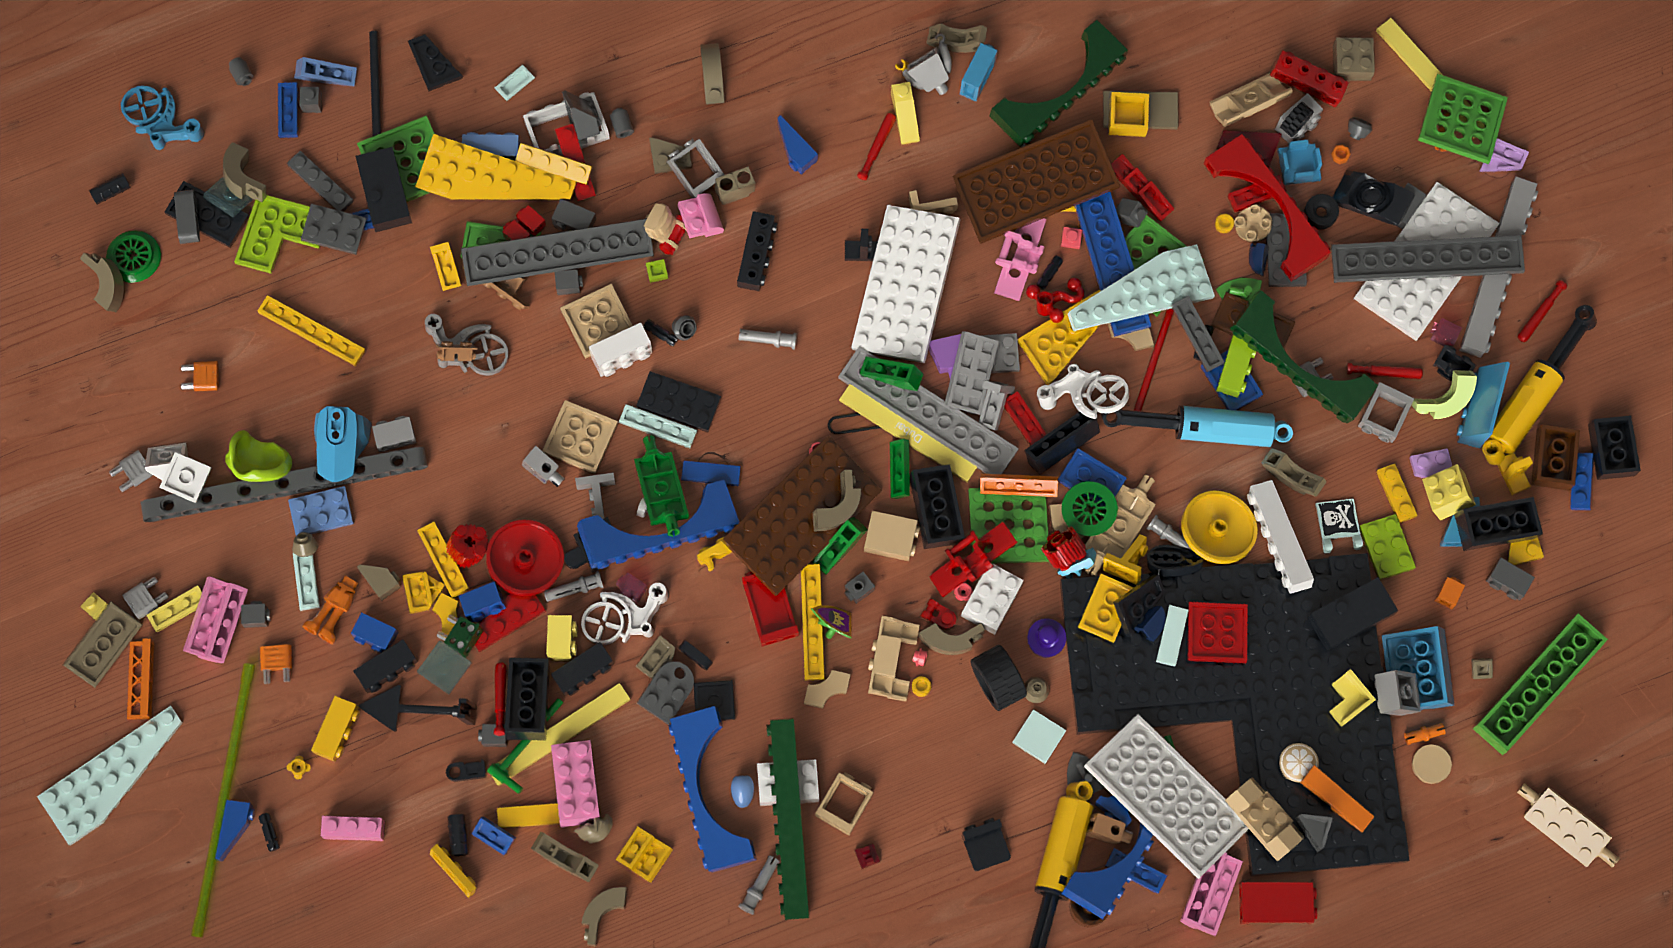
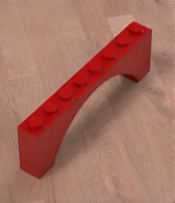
M1243 134L1205 158L1204 165L1214 178L1227 176L1249 181L1264 189L1278 203L1285 215L1289 229V249L1281 269L1291 282L1329 257L1331 252L1327 242L1321 240L1318 230L1310 225L1306 214L1298 209L1295 199L1289 197L1285 186L1277 181L1273 170L1265 165L1262 155L1258 152L1256 153L1252 142L1245 138Z

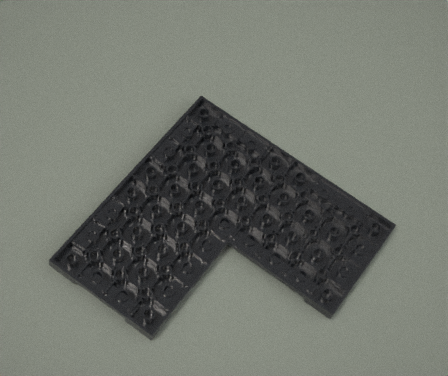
M1368 553L1306 560L1314 578L1312 588L1291 594L1288 588L1283 586V576L1280 571H1277L1275 563L1203 567L1199 571L1183 576H1159L1165 593L1155 606L1163 607L1165 617L1167 616L1169 605L1188 609L1189 602L1248 604L1247 663L1188 661V614L1175 667L1156 662L1163 630L1153 642L1146 639V634L1141 630L1138 633L1134 629V634L1131 637H1127L1121 625L1113 643L1078 628L1099 576L1061 579L1060 591L1076 734L1121 731L1137 714L1152 728L1231 721L1239 787L1253 777L1265 792L1268 791L1293 820L1292 823L1305 837L1277 861L1251 830L1248 829L1245 832L1251 877L1407 863L1410 861L1392 744L1394 743L1390 714L1380 713L1377 705L1378 695L1375 688V674L1384 673V670L1381 667L1376 625L1327 652L1308 620L1311 613L1371 581ZM1153 573L1141 574L1139 584L1152 576ZM1117 576L1110 577L1133 588L1137 586ZM1351 669L1376 700L1341 727L1329 713L1330 710L1343 701V698L1334 689L1332 684ZM1296 743L1311 747L1319 760L1318 769L1374 816L1363 832H1360L1330 809L1331 806L1304 785L1286 779L1283 776L1279 760L1281 753L1286 747ZM1308 814L1332 817L1325 846L1319 852L1315 850L1295 818L1299 815Z

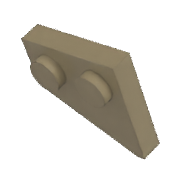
M649 138L655 174L673 171L666 162L670 159L668 155L677 149L680 152L685 147L656 138ZM689 152L675 161L680 170L692 168Z
M659 636L635 667L652 679L662 665L672 662L675 647Z

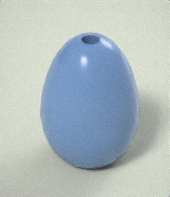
M735 776L731 782L732 798L740 808L749 806L753 798L754 783L750 776Z

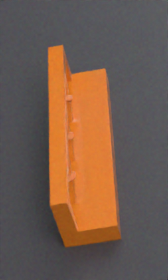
M981 473L980 494L1057 497L1058 477Z
M152 639L130 642L128 720L152 719L154 641ZM142 646V657L140 659L135 656V647ZM141 664V676L137 678L134 675V669ZM140 683L141 695L137 698L133 694V688ZM139 702L140 715H132V708Z

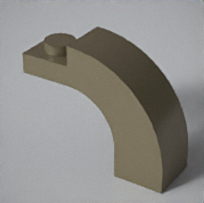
M232 142L223 157V177L226 186L240 199L248 195L252 199L263 202L266 198V185L249 178L242 172L249 162V150Z
M844 470L840 473L841 499L839 504L833 508L816 509L813 512L814 531L834 529L848 520L856 511L860 501L861 489H853L856 480L855 476L852 475V470Z

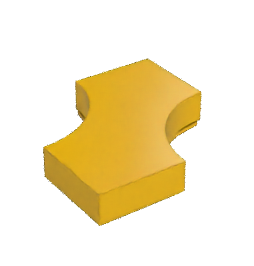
M441 593L432 610L441 618V632L449 635L455 624L449 622L447 618L449 615L458 618L457 609L459 601Z

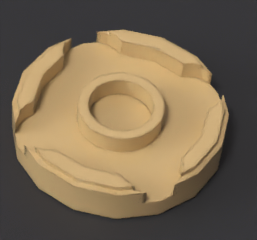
M1433 744L1425 745L1418 749L1412 758L1413 772L1424 783H1439L1446 779L1451 772V758L1447 751L1440 746Z

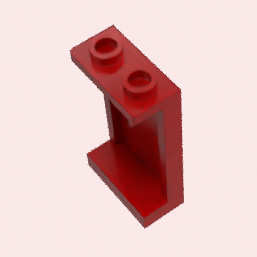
M752 572L746 573L745 577H742V583L761 647L798 637L799 631L795 624L785 588L775 596Z
M1241 882L1239 884L1240 924H1313L1315 922L1314 919H1317V907H1314V899L1317 898L1316 887H1313V882Z

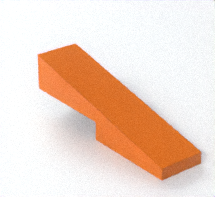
M1315 765L1310 768L1300 783L1331 806L1330 809L1360 832H1363L1374 818L1370 812Z

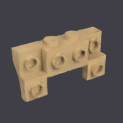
M881 617L878 640H873L872 651H875L874 659L870 658L868 670H872L868 694L907 701L910 681L896 679V667L900 644L916 645L920 625L904 622L892 617Z

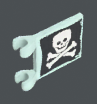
M1354 499L1315 504L1323 552L1325 554L1331 553L1333 549L1331 539L1352 537L1354 550L1362 548L1363 540L1360 535Z

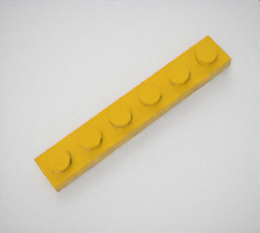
M268 295L257 310L259 314L355 367L366 351L363 347Z
M809 564L801 571L805 681L825 680L823 626L818 624L819 618L811 610L813 607L822 605L820 564Z

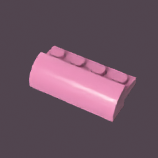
M207 577L183 651L196 655L201 659L224 663L241 612V605L244 603L248 589L213 577Z
M1224 853L1199 879L1196 877L1180 921L1193 929L1196 928L1216 936L1243 861Z

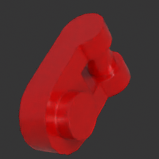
M929 599L926 610H923L920 616L932 624L936 623L941 629L949 630L953 628L956 623L955 613L935 600ZM934 610L939 612L937 618L932 615Z

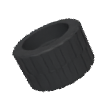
M997 645L971 659L970 663L973 672L987 699L997 711L1027 696L1026 687L1020 673L1007 651L1001 645Z

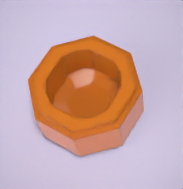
M1343 144L1335 146L1331 153L1333 161L1338 164L1346 163L1351 155L1349 148Z

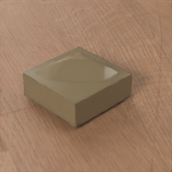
M1472 659V678H1493V659Z

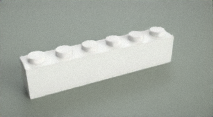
M1270 480L1250 486L1247 499L1249 504L1253 505L1255 509L1254 516L1256 521H1260L1262 526L1261 533L1268 541V550L1275 557L1276 569L1283 576V586L1288 588L1290 594L1312 588L1313 575L1273 481Z

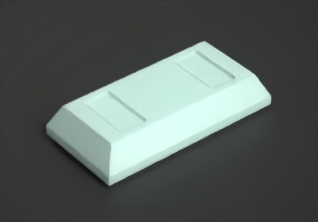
M521 65L498 84L495 89L508 101L535 77L524 65Z

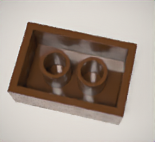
M1541 425L1537 429L1531 485L1570 491L1575 486L1580 430Z

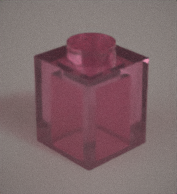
M1441 318L1438 323L1435 322L1430 330V333H1432L1430 340L1442 346L1450 345L1453 347L1462 327Z

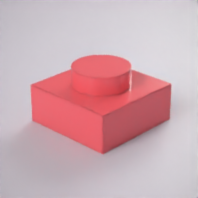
M1063 227L1061 247L1080 249L1082 229Z

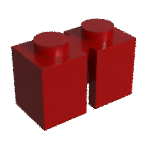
M528 205L525 209L522 208L518 211L515 220L509 221L504 225L502 232L506 240L526 238L530 235L536 236L546 227V222L542 216Z

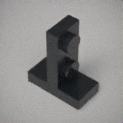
M861 229L860 241H845L844 261H873L878 241H872V235H868V229Z

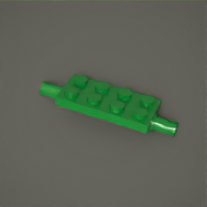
M649 435L650 442L648 436L643 438L646 449L645 455L642 458L634 459L651 526L665 523L668 535L673 536L672 531L674 530L675 536L680 533L677 521L688 519L689 513L672 452L663 453L657 449L655 437Z

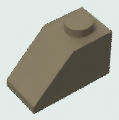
M361 564L357 566L381 601L401 588L398 584L400 579L394 571L390 573L387 568Z

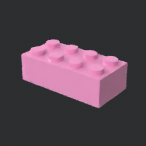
M591 741L551 745L560 827L594 823V818L600 817Z

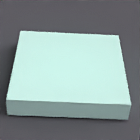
M1033 710L1012 743L1046 764L1066 730Z

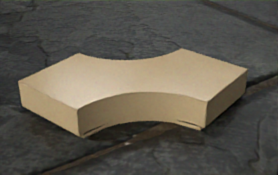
M1108 323L1111 337L1128 341L1135 351L1154 346L1149 328L1114 337L1111 325Z
M831 670L829 677L822 683L816 685L808 684L804 704L823 709L830 697L847 693L851 674Z

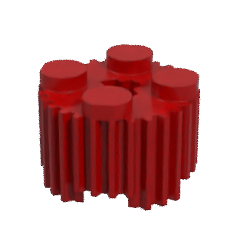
M471 524L459 525L453 531L446 544V553L451 555L450 558H453V562L456 561L459 567L463 566L465 568L467 566L470 568L471 565L478 564L486 554L489 544L486 530L483 527H476V525L472 526Z
M1072 526L1063 532L1055 530L1054 533L1048 535V541L1045 546L1041 547L1051 565L1055 569L1060 568L1061 571L1068 570L1073 562L1083 559L1087 554L1085 544Z

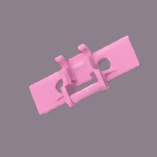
M1045 218L1016 229L1015 232L1008 231L1005 233L1004 236L1006 238L999 258L995 261L997 265L1003 266L994 292L995 294L1017 301L1020 300L1028 273L1035 274L1037 272V264L1040 255L1044 251V246H1037L1046 222ZM1022 236H1030L1031 241L1024 240ZM1014 241V243L1018 244L1013 260L1008 261L1006 258L1011 243ZM1017 269L1020 275L1017 278H1013L1010 276L1009 271Z

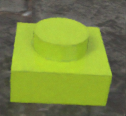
M664 259L646 263L650 283L668 279Z

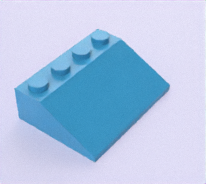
M1510 362L1482 366L1476 372H1473L1477 376L1476 386L1470 401L1467 403V407H1464L1461 413L1463 423L1457 429L1458 443L1480 449L1492 435Z
M1435 626L1382 635L1386 672L1397 670L1416 673L1421 710L1455 706L1445 629Z

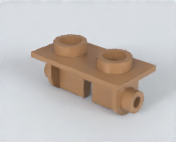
M442 341L441 344H436V347L440 349V351H437L436 357L440 361H454L455 354H458L457 361H472L476 358V353L473 350H477V347L472 345V342H460V345H454L453 342Z

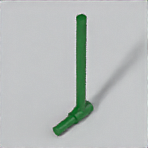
M559 698L549 707L547 722L563 704V701ZM521 740L502 764L493 763L487 770L494 778L502 784L505 783L518 794L522 792L523 787L509 777L507 769L532 740Z

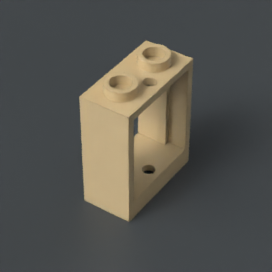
M839 773L815 816L850 836L873 796V792L870 791L872 788L863 782L858 784L853 781L855 779L853 776L847 773ZM840 782L866 796L850 824L825 810Z

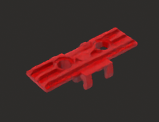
M1004 522L997 525L981 538L972 530L966 538L951 549L945 550L950 561L929 577L941 596L945 597L967 579L973 582L994 567L992 561L1015 545L1017 540ZM975 540L972 546L974 552L965 558H962L960 555L954 556ZM993 544L992 551L986 553L984 551L986 545ZM957 567H961V574L955 576L954 570Z

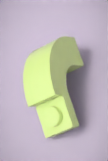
M1453 370L1451 386L1443 396L1436 399L1414 398L1412 407L1420 414H1428L1430 412L1434 419L1452 416L1463 409L1470 401L1475 390L1477 376L1472 371Z

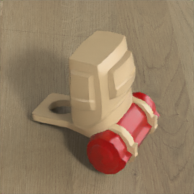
M655 203L650 214L645 217L647 218L644 224L645 231L649 237L660 243L659 248L664 254L673 255L687 230L681 214L673 216L667 205Z

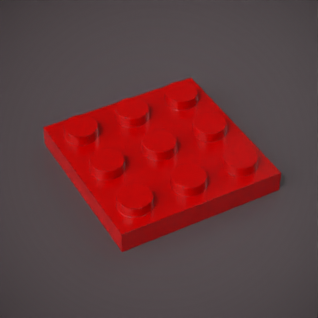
M1189 602L1188 661L1247 663L1248 604Z

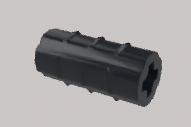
M121 173L89 189V192L98 205L130 189L131 186L125 175Z
M455 814L447 816L451 856L468 855L465 815Z

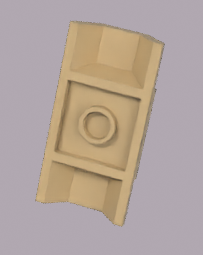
M1269 73L1209 103L1217 120L1226 127L1241 120L1242 117L1251 116L1289 97L1293 90L1291 87L1286 89L1279 80L1269 76Z
M1253 777L1225 800L1277 861L1305 838L1292 823L1293 820L1268 791L1265 792Z

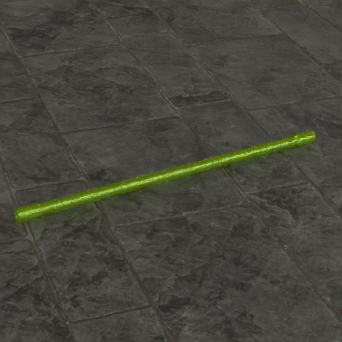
M244 663L242 668L241 684L197 912L191 932L192 937L203 938L206 913L217 861L215 856L226 800L229 799L245 710L255 669L253 664Z

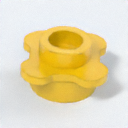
M297 756L287 765V770L294 774L295 779H301L302 775L311 769V766L303 761L304 758L302 756Z

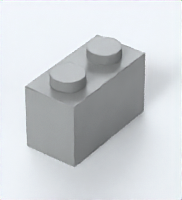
M399 416L394 421H380L372 426L379 453L417 443L410 417Z

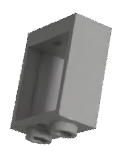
M692 138L684 144L685 148L679 152L677 149L668 155L670 159L666 162L691 198H695L698 194H701L715 184L716 178L725 174L700 139L694 141ZM696 147L714 174L693 188L675 161Z
M1379 382L1358 427L1367 434L1379 436L1378 438L1384 442L1393 443L1414 398ZM1378 396L1404 408L1393 431L1368 420Z

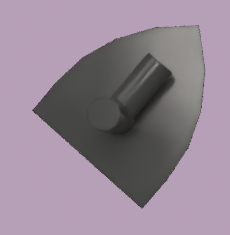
M1073 752L1067 769V784L1086 781L1092 786L1093 793L1105 789L1084 767L1090 759Z

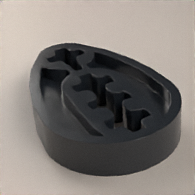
M1159 545L1153 547L1148 552L1147 567L1153 574L1159 576H1183L1201 570L1203 568V558L1193 550L1184 547Z

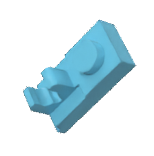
M1093 548L1086 550L1087 554L1083 559L1073 562L1066 571H1061L1058 568L1057 573L1065 576L1067 579L1073 578L1072 572L1080 577L1081 569H1088L1094 564L1097 555L1096 551Z

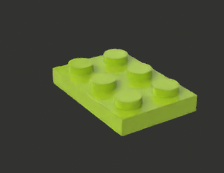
M1396 514L1359 526L1374 570L1380 580L1416 568Z

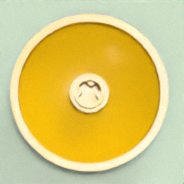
M1208 491L1197 495L1189 502L1181 519L1182 533L1189 547L1201 558L1213 563L1229 564L1241 560L1250 552L1257 539V523L1252 511L1241 499L1227 492Z

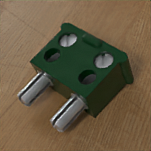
M449 615L447 620L455 624L449 635L439 631L437 637L444 640V643L449 648L459 652L466 658L481 636L483 628L478 623L474 624L462 616L458 619L453 615Z

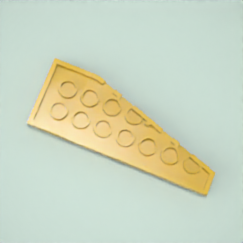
M433 134L415 187L451 200H571L577 182Z

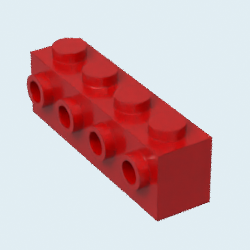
M1283 50L1278 55L1269 75L1335 108L1341 102L1349 84L1341 76H1335L1326 69L1318 68L1308 60H1302L1293 53Z

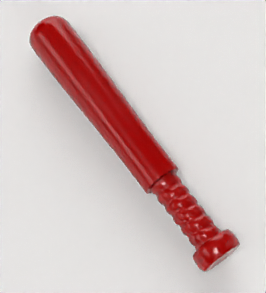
M886 114L867 155L868 158L864 167L857 174L859 179L864 181L868 179L867 174L871 165L876 160L896 121L894 114Z
M1557 281V287L1543 301L1519 332L1517 338L1521 342L1529 340L1554 305V301L1561 291L1567 289L1565 282Z
M1347 363L1346 367L1347 374H1352L1353 372L1367 373L1370 375L1407 379H1421L1423 376V370L1415 367L1355 366L1352 363Z
M503 662L495 665L496 728H494L493 732L496 736L505 735L503 719L505 713L507 666Z

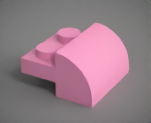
M698 194L696 198L678 202L677 205L689 238L702 235L708 237L724 232L711 194Z

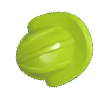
M240 430L233 435L230 440L229 451L225 455L227 466L238 479L244 481L263 482L277 480L286 476L292 468V458L284 448L274 442H260L245 430Z

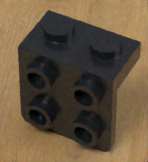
M994 818L983 821L984 825L976 827L974 824L964 828L965 831L962 832L961 836L974 871H980L1010 860L1011 855L1001 830L1002 824L1000 819L995 821Z

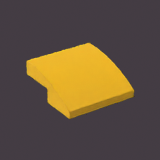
M637 827L616 860L651 883L673 849Z

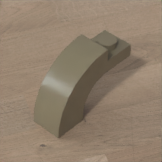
M941 23L929 28L926 44L938 48L939 42L943 37L940 36L935 39V36L943 34L945 36L944 44H947L949 51L959 53L976 52L980 43L984 44L986 40L987 27L980 25L970 29H955Z
M719 43L702 44L700 48L706 104L725 103Z
M83 253L80 259L95 271L99 279V290L94 300L105 310L117 312L124 293L123 278L120 270L110 259L101 258L95 253Z
M1271 448L1261 462L1275 478L1302 495L1307 493L1317 497L1326 484V480L1323 477L1302 469L1286 453Z
M935 623L919 632L918 637L928 648L945 655H959L972 650L970 642L975 643L982 639L985 629L982 624H979L961 635L954 636L941 631Z
M543 832L539 833L531 847V850L541 855L544 859L587 882H590L599 866Z
M626 887L608 889L597 895L587 906L582 918V925L589 926V929H585L584 940L587 941L588 946L596 947L598 928L602 917L611 910L625 909Z

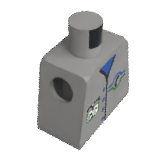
M537 446L532 449L522 462V466L544 484L551 481L558 487L565 479L557 472L559 466ZM542 468H548L549 472H544Z

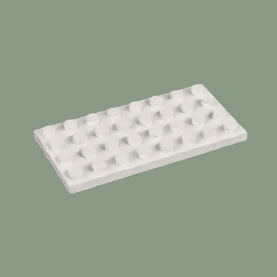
M1436 182L1394 242L1490 237L1500 223ZM1462 276L1366 281L1354 299L1417 341Z
M887 205L851 347L853 350H857L860 346L872 354L925 364L960 224L959 217Z
M1139 714L1084 766L1198 879L1249 829L1225 802L1226 799Z

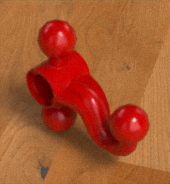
M1074 277L1068 280L1067 287L1071 292H1077L1075 296L1059 290L1052 293L1047 291L1041 292L1037 285H1029L1026 289L1027 297L1036 300L1037 313L1041 316L1049 315L1054 323H1059L1064 319L1063 311L1053 307L1056 302L1077 303L1083 299L1085 293L1080 279Z

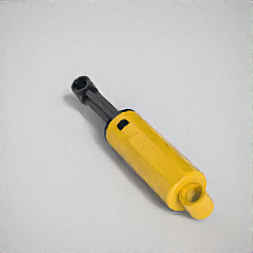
M1582 305L1576 309V318L1549 359L1547 361L1537 359L1496 417L1493 433L1482 447L1484 456L1489 464L1498 465L1504 460V453L1513 454L1565 380V376L1560 371V368L1587 330L1593 329L1597 324V319L1591 306Z
M1086 781L1070 783L1066 788L1067 796L1059 798L1034 889L1036 893L1043 895L1029 948H1046L1058 900L1069 901V898L1061 893L1074 872L1077 871L1093 811V805L1087 802L1092 797L1093 789L1090 783Z

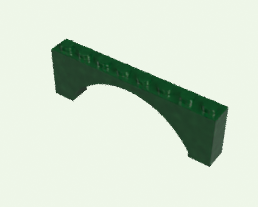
M1098 20L1088 26L1082 34L1081 39L1085 43L1086 50L1085 69L1081 78L1069 91L1055 99L1039 103H1020L1003 98L991 109L989 116L1020 147L1024 143L1029 144L1037 132H1043L1051 120L1053 122L1056 121L1064 109L1066 111L1069 110L1077 98H1083L1090 87H1096L1103 76L1107 77L1110 75L1113 67L1116 65L1120 66L1126 60L1125 56L1128 49Z
M1262 290L1254 294L1229 329L1233 331L1237 338L1243 339L1248 343L1250 349L1259 352L1265 361L1274 364L1280 373L1290 377L1296 386L1306 390L1311 398L1317 399L1322 403L1323 408L1332 411L1338 420L1346 424L1353 421L1374 393L1378 384L1365 374L1352 380L1336 381L1323 379L1303 370L1289 357L1278 338L1273 317L1275 301Z

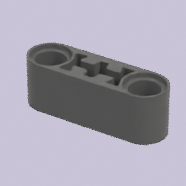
M194 189L174 192L180 244L200 242L197 202Z

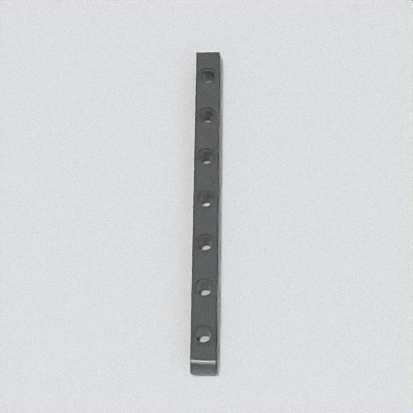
M424 447L409 448L357 458L354 475L339 482H331L327 479L323 481L318 480L320 475L318 474L317 466L289 471L286 476L273 481L250 482L242 480L206 487L202 489L197 503L176 494L146 499L140 502L144 522H155L418 471L427 468L428 464ZM397 459L403 460V464L400 466H395L394 462ZM358 467H365L363 473H356ZM283 481H289V485L286 488H280V484ZM246 488H250V493L246 496H243V490ZM206 496H212V500L209 503H204ZM169 503H174V507L171 510H165Z

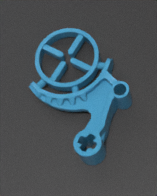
M137 86L130 89L123 96L121 110L124 117L130 123L139 126L136 127V133H147L150 136L155 149L162 150L166 142L173 140L198 142L204 137V131L196 119H189L181 126H173L176 106L173 96L167 88H163V92L158 93L152 87ZM141 92H151L158 98L143 102ZM137 93L139 103L141 105L144 103L146 107L159 104L155 114L148 118L145 108L141 107L143 120L130 118L127 113L140 110L138 104L125 107L132 95ZM166 95V99H167L166 109H165L164 113H162V111H163V101H162V97Z

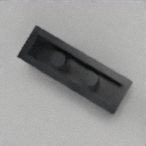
M403 639L359 666L353 672L367 693H374L382 688L381 685L388 681L390 683L396 680L401 672L412 670L417 660Z
M601 642L551 673V676L564 696L568 694L572 696L579 691V687L583 684L589 685L596 680L595 677L600 673L606 674L609 672L614 663Z

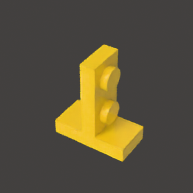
M449 242L430 247L443 291L460 287L461 283Z
M1515 453L1509 454L1497 465L1511 495L1531 487L1524 474L1533 464L1530 456L1527 458H1523V456L1517 458Z
M1140 534L1122 558L1107 553L1103 558V571L1138 585L1141 581V567L1137 566L1140 557L1145 556L1148 550L1146 545L1147 537Z

